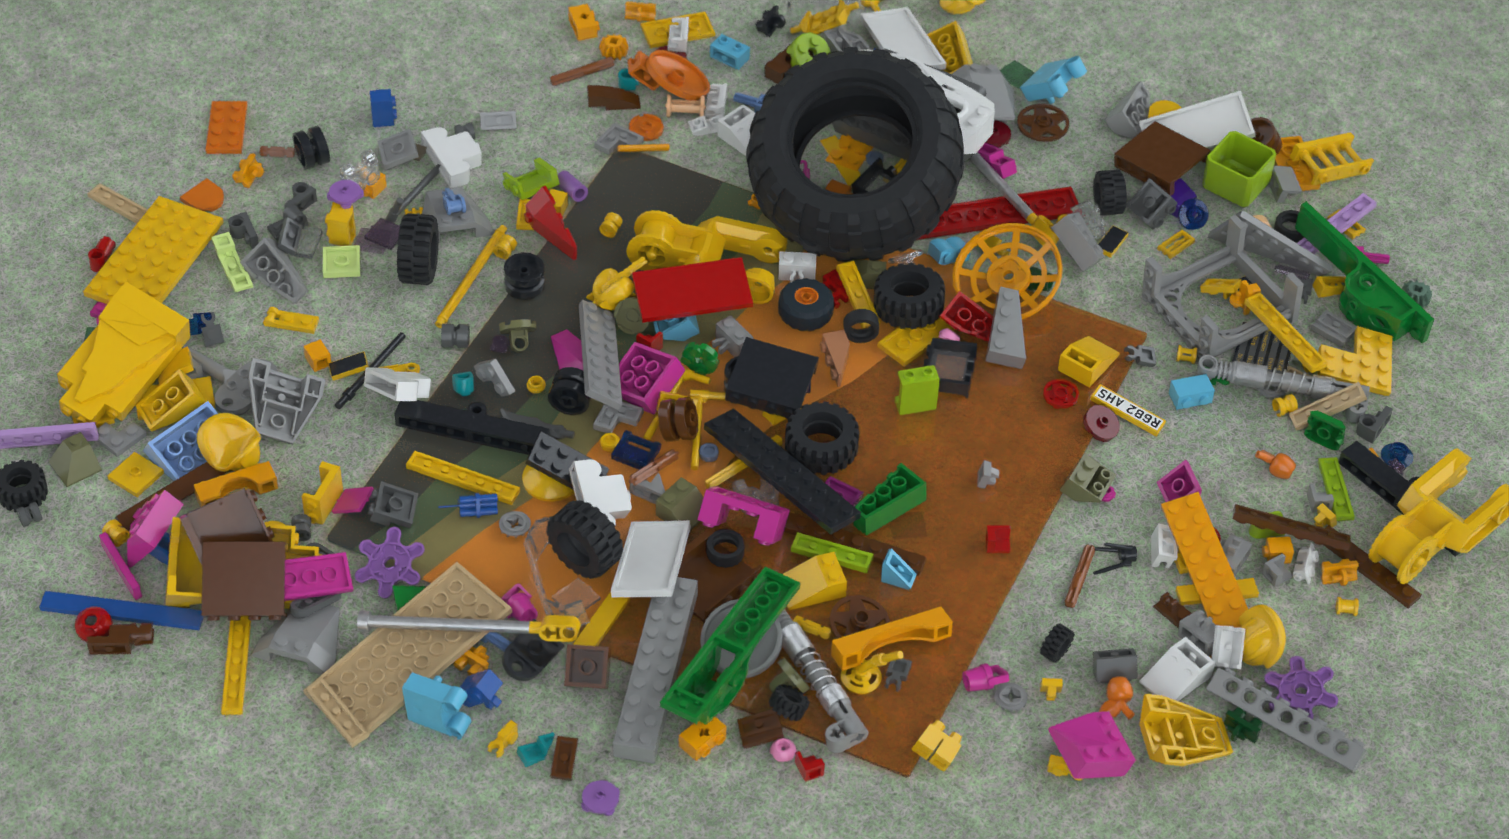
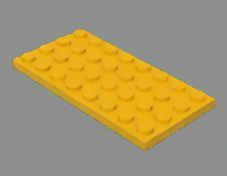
M158 196L84 289V296L108 304L126 281L163 303L210 242L211 237L223 225V218Z

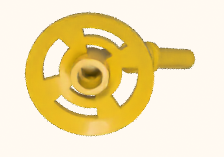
M896 651L889 654L880 653L873 655L871 659L864 660L861 665L854 667L849 675H846L847 670L841 671L840 677L843 686L856 694H868L875 691L880 686L882 674L878 667L886 665L887 662L902 659L903 652ZM872 674L877 675L874 683L870 685L868 681L871 679ZM852 681L853 683H855V684H857V685H863V687L855 686V685L851 684L850 682Z

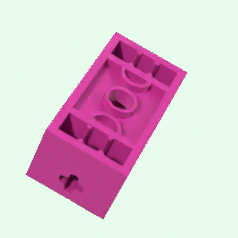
M718 486L706 489L697 519L703 521V525L708 527L719 526V524L726 522L729 509L739 511L740 508L746 510L748 515L755 517L760 515L753 537L758 539L760 544L769 546L770 543L773 544L782 539L790 509Z

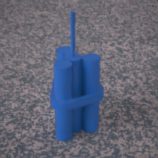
M475 493L471 496H459L458 505L438 506V508L459 507L460 517L476 516V518H480V516L497 515V494L479 495V493Z

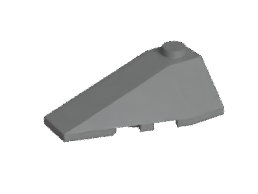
M1139 81L1106 117L1105 120L1108 127L1115 134L1133 139L1142 132L1139 121L1147 119L1148 116L1145 114V109L1149 108L1150 93L1142 81Z
M264 237L240 263L251 277L276 290L277 293L293 303H297L308 292V289L287 254L277 248L278 242Z

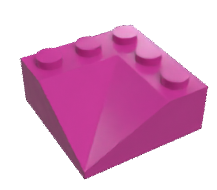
M634 342L619 363L622 399L632 405L642 407L645 412L654 415L657 411L656 406L660 391L670 393L685 372V369L677 357Z
M166 490L159 495L156 493L150 501H146L142 508H138L133 515L134 521L130 526V537L127 540V566L130 568L155 549L171 525L172 518L177 516L184 505Z
M1091 712L1051 726L1048 729L1074 779L1121 777L1126 775L1136 761L1110 712Z

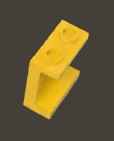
M324 461L319 466L321 485L315 495L307 493L302 495L304 514L311 518L312 524H324L337 499H339L343 492L340 466Z

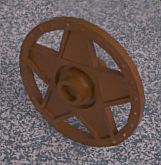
M1050 104L1029 105L1022 109L1017 117V126L1020 132L1035 141H1055L1066 135L1069 130L1070 122L1066 113ZM1034 109V115H1024L1026 112ZM1046 109L1053 110L1057 113L1049 114ZM1065 120V128L1062 130L1058 124ZM1023 125L1031 127L1030 133L1024 129ZM1045 134H1050V135H1052V136H1050V137H1041L1042 135H1045Z
M852 595L841 599L834 605L830 614L829 624L834 637L838 639L842 636L837 631L835 623L846 628L845 637L873 628L883 620L885 624L889 623L890 620L885 609L877 601L866 596ZM850 602L849 612H836L840 606ZM863 602L871 604L878 610L867 611Z

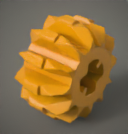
M607 34L606 37H602L599 50L602 57H612L613 60L615 58L621 60L622 57H626L629 46L626 38L622 37L621 34Z

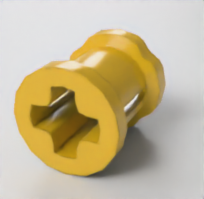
M1178 345L1176 362L1182 360L1195 364L1197 348L1190 349Z
M1338 596L1336 599V614L1348 613L1357 616L1359 608L1358 598L1349 600Z

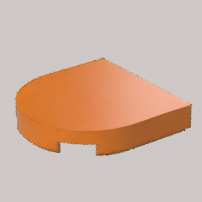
M206 178L180 196V201L187 206L213 212L223 205L224 193L219 186Z

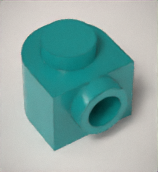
M628 68L618 72L619 88L636 90V86H639V81L628 74Z
M470 371L452 375L453 389L461 396H468L475 390L474 376Z

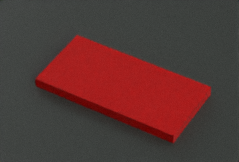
M742 257L632 272V280L642 323L753 307V299Z

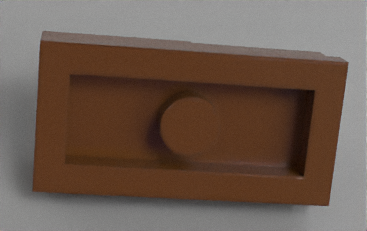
M1168 592L1160 597V601L1153 606L1178 629L1180 620L1192 614L1183 605L1179 604L1176 599L1172 598Z
M557 736L550 775L552 779L572 781L578 738Z

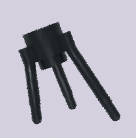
M1104 543L1106 547H1095V551L1118 552L1119 560H1123V562L1094 571L1093 574L1097 575L1124 566H1132V562L1137 560L1136 546Z

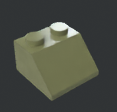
M681 477L656 500V516L664 521L690 520L691 531L701 522L697 519L704 497L696 486Z

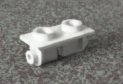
M1313 542L1310 543L1309 548L1302 547L1299 549L1296 560L1297 564H1295L1293 571L1294 580H1306L1309 585L1311 578L1315 575V562L1319 560V554L1315 550Z

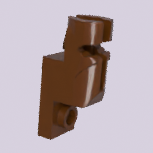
M136 623L110 625L109 637H88L87 646L89 654H131L132 645L153 644V623H141L139 627H137Z

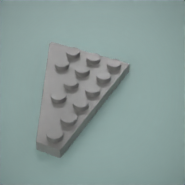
M1242 210L1236 214L1247 226L1243 250L1311 272L1317 276H1324L1331 272L1333 267L1331 264ZM1229 219L1211 230L1208 238L1226 244Z

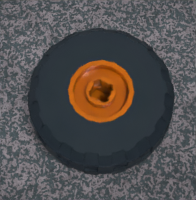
M808 278L797 279L788 283L781 290L778 300L779 315L783 322L791 328L798 329L799 331H813L823 327L830 321L834 310V297L831 290L822 282L820 283L818 280Z

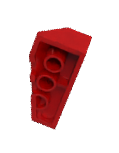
M543 186L526 204L524 219L526 223H530L533 230L572 260H576L577 245L569 229L564 228L561 212L557 213L553 206L556 204L553 196L547 187Z
M959 291L939 318L956 330L989 342L993 316Z

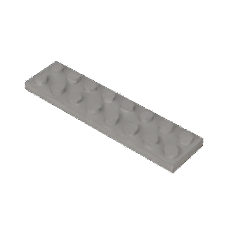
M582 299L579 303L585 395L619 410L622 406L614 314L609 310L597 307L592 302Z

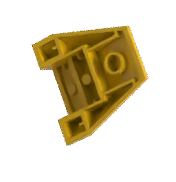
M1144 695L1139 726L1150 760L1165 765L1186 766L1233 753L1222 718L1163 695Z

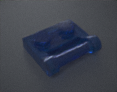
M625 430L621 440L611 453V459L640 470L654 461L662 444L657 441L651 442ZM629 441H630V442H632V443L638 444V445H640V446H643V447L648 448V449H651V450H650V452H648V451H646V450H643V449H641V448L635 447V446L630 445V444H628V443H629Z

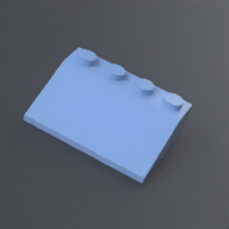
M207 401L148 442L143 450L152 463L162 468L164 473L173 481L179 479L207 462L198 448L197 432L206 419L218 414L217 411Z

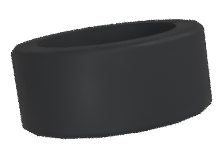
M1283 211L1276 218L1274 230L1297 243L1304 236L1297 230L1285 228L1282 224L1285 222L1296 223L1299 211Z
M853 310L844 318V331L847 338L852 342H870L879 334V319L871 310ZM857 323H868L871 325L866 329L852 328Z
M722 529L715 531L708 537L707 557L714 565L723 568L733 567L743 559L745 544L744 539L739 533L734 530ZM726 542L735 545L737 550L731 554H721L715 551L714 547L717 544Z

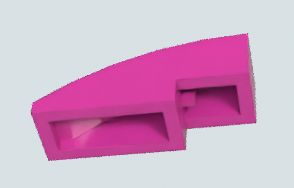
M984 143L977 151L1002 179L1017 173L1015 159L1004 156L1003 149Z

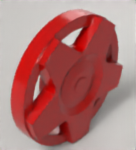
M1051 380L1044 387L1043 398L1055 409L1069 408L1078 401L1079 390L1074 383L1068 380Z

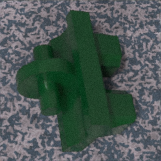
M1240 707L1233 711L1228 710L1225 713L1224 725L1227 726L1226 731L1231 733L1230 740L1235 742L1238 738L1242 741L1248 739L1255 744L1259 738L1263 722L1258 718H1253L1248 722L1245 720V710Z

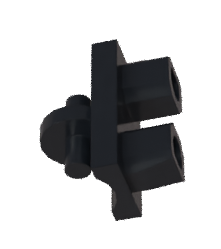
M774 5L771 10H765L762 16L763 20L756 22L757 31L764 32L767 37H771L776 28H783L786 24L784 15L779 14L778 5Z

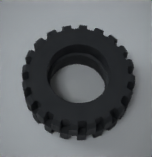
M408 213L402 217L397 242V273L399 281L404 284L429 285L435 278L439 250V230L437 218L433 215Z
M902 263L895 267L893 265L888 270L885 269L876 279L874 284V308L877 315L885 323H890L893 327L898 326L900 329L910 328V330L916 329V327L923 328L927 324L931 325L935 320L939 319V316L944 311V281L930 267L926 268L922 264L914 265V263H908L904 265Z
M818 401L812 402L811 405L805 404L801 406V409H796L788 418L785 430V450L814 474L821 473V475H827L829 472L831 474L837 473L839 469L842 471L847 468V464L850 465L857 456L859 444L858 422L853 414H849L847 409L844 407L840 408L838 404L833 403L832 405L825 401L823 403H818ZM823 433L835 437L836 440L820 443L809 439L808 436Z
M581 500L571 501L548 521L546 533L549 536L548 541L552 545V550L558 555L560 561H563L566 564L565 566L572 569L577 575L581 574L582 577L589 579L601 577L620 560L623 552V542L620 539L619 531L615 529L614 523L610 522L608 516L605 513L603 514L599 508L593 507L591 503Z

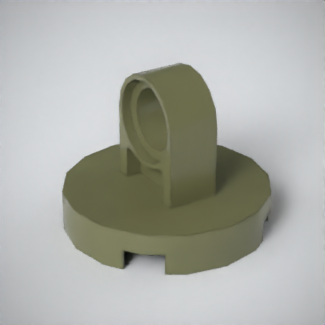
M628 297L620 301L615 307L614 318L616 317L617 326L624 333L631 335L640 333L649 326L650 322L642 323L636 297Z
M528 319L511 320L510 325H505V322L499 324V332L501 334H509L510 347L517 353L523 352L528 347V333L537 329L536 321L531 323V320ZM516 339L523 340L524 347L521 349L517 348L514 341Z
M785 657L778 661V664L784 671L770 683V691L773 693L778 685L786 684L787 687L788 685L792 686V689L798 687L805 694L810 687L801 675L797 673Z

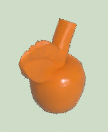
M1258 450L1255 454L1256 458L1270 464L1269 471L1277 478L1289 479L1296 468L1295 462L1286 454L1278 453L1274 456L1265 450Z
M1122 676L1110 679L1106 690L1108 701L1101 706L1099 712H1110L1112 718H1115L1122 711L1129 720L1132 719L1135 714L1127 705V702L1131 701L1133 697V688L1126 677Z

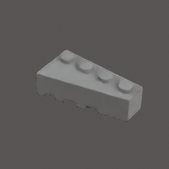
M1000 286L996 298L985 361L1022 369L1026 360L1019 290Z

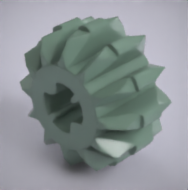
M1409 280L1408 283H1404L1402 290L1422 308L1428 306L1432 297L1429 285H1425L1424 282L1420 283L1418 280L1415 282Z

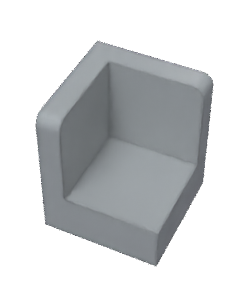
M1309 484L1307 497L1312 513H1316L1317 507L1322 503L1332 510L1333 495L1326 492L1316 493L1314 484Z
M1280 554L1264 564L1262 574L1274 587L1293 577L1284 567L1286 558L1284 554Z

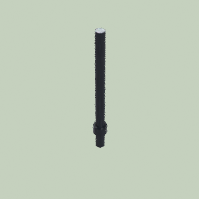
M400 332L373 361L369 368H378L405 339V334ZM365 371L350 388L348 387L344 390L342 397L335 403L337 409H341L348 400L351 401L355 397L356 391L364 384Z

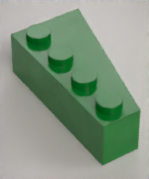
M900 463L897 466V470L890 472L886 476V480L875 487V491L872 494L866 495L855 506L861 512V518L854 521L853 525L865 536L869 535L926 501V482L904 464Z

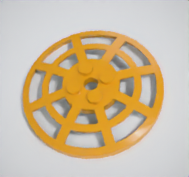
M1005 223L983 230L970 239L961 249L953 267V286L957 294L961 291L960 275L970 277L971 287L975 294L970 299L975 303L981 302L991 309H995V304L987 301L985 298L992 294L998 295L1000 286L1019 290V296L1024 300L1020 303V307L1029 305L1032 310L1021 314L1022 319H1025L1039 312L1054 297L1060 286L1063 266L1057 246L1044 232L1026 224ZM1013 232L1012 242L989 248L984 241L996 234ZM1020 232L1039 238L1045 245L1037 251L1029 245L1019 243ZM978 245L984 253L976 261L973 269L962 268L967 255ZM1011 249L1010 256L998 259L994 254L1001 250ZM1018 249L1027 251L1033 256L1025 261L1017 257ZM1051 249L1057 262L1058 271L1057 274L1047 275V267L1043 256ZM988 258L992 264L987 273L979 272L981 265ZM1038 261L1041 266L1042 275L1031 276L1030 267ZM1007 274L1014 275L1009 280L1004 279ZM977 279L987 280L989 288L980 293L977 287ZM1056 281L1051 293L1038 305L1034 300L1042 292L1045 283ZM1030 283H1040L1032 296L1025 291Z

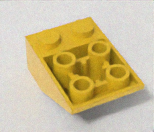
M333 202L330 213H327L325 217V223L327 224L326 235L329 237V244L350 246L356 237L353 205L349 209H343L341 204Z
M1087 336L1070 344L1062 352L1058 371L1090 388L1120 355V352Z

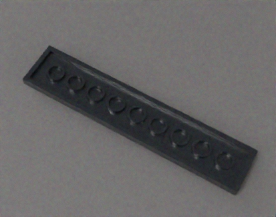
M733 408L704 423V430L830 535L861 518V512L736 409Z

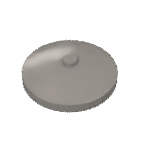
M739 599L722 604L709 615L701 631V648ZM778 618L756 645L750 657L746 678L762 673L777 659L783 642L782 628ZM722 648L720 663L716 671L721 674L726 667L728 668L735 659V654Z

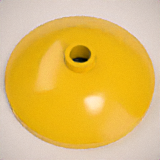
M526 465L522 474L523 486L536 499L554 502L564 500L575 493L573 489L529 465Z

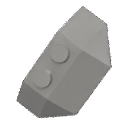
M835 27L824 31V36L831 53L844 51L846 47H857L858 50H871L861 36L846 31L842 27Z

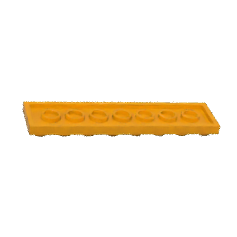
M1199 492L1162 503L1161 509L1207 618L1211 617L1215 625L1240 628L1239 618L1248 610V607Z

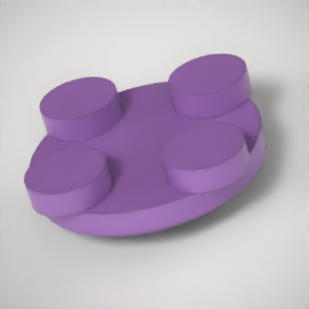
M352 180L335 182L327 193V199L341 204L343 209H349L352 203L364 196V191L360 188L359 184Z
M599 780L591 782L582 792L581 808L585 812L611 816L614 814L615 808L619 803L620 790L608 781Z

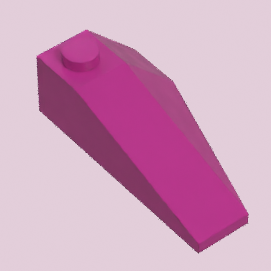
M567 329L551 336L559 369L574 367L583 370L581 340Z

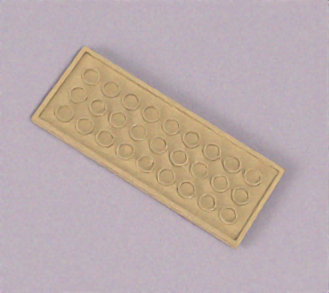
M456 562L392 616L504 620L512 613V608ZM377 628L310 685L323 678L370 734L405 704L402 687L412 672L434 679L435 676L440 675L489 632ZM304 689V695L307 696L314 703V701L309 697V695L306 693Z

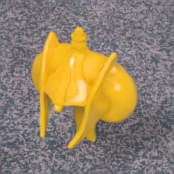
M643 256L619 273L612 268L603 270L595 278L592 293L588 294L586 298L602 309L615 310L620 301L628 297H636V294L633 293V282L628 277L632 275V272L637 271L648 263V261Z

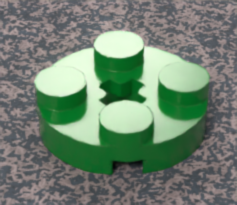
M696 342L688 343L682 352L681 363L695 371V373L704 376L713 373L719 365L716 350L705 343H701V345L695 344Z

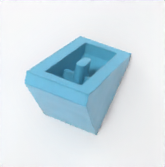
M889 549L882 566L881 582L907 590L911 589L917 574L893 549Z

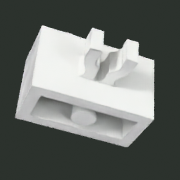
M779 252L778 280H788L790 282L804 278L815 280L816 254Z

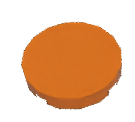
M644 114V116L639 117L638 115L631 119L629 130L644 136V141H652L662 135L664 125L659 117L652 114Z

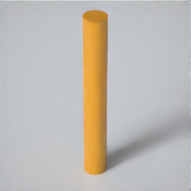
M669 144L618 145L617 150L618 152L669 151L670 147Z

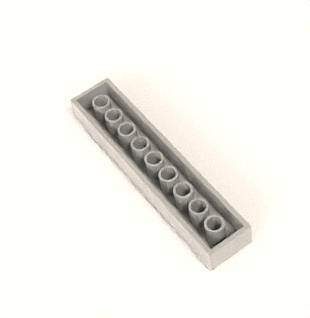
M677 577L672 597H651L613 741L614 757L655 764L668 710L660 707V701L677 678L698 595L697 580Z

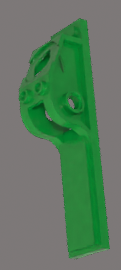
M1307 201L1301 204L1295 229L1346 275L1343 286L1344 290L1340 295L1338 303L1340 311L1355 326L1391 335L1392 341H1396L1410 333L1415 340L1421 343L1426 342L1434 318ZM1377 319H1379V320L1381 321V323L1384 325V327H1382V326L1380 325V323L1377 321Z
M765 566L661 699L660 707L695 724L702 722L706 725L716 715L726 710L745 682L750 657L756 645L800 589L801 583ZM723 648L735 654V659L728 668H725L715 682L711 679L719 666L721 650Z

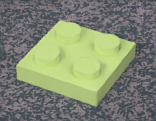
M360 245L323 247V278L360 277Z

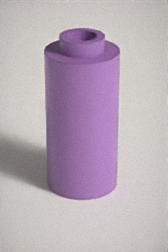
M561 171L558 174L560 184L558 187L567 192L574 201L580 202L587 197V187L571 173Z

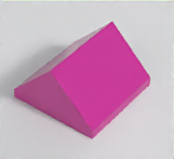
M1184 460L1156 482L1165 502L1199 492L1201 496L1202 489L1188 460Z

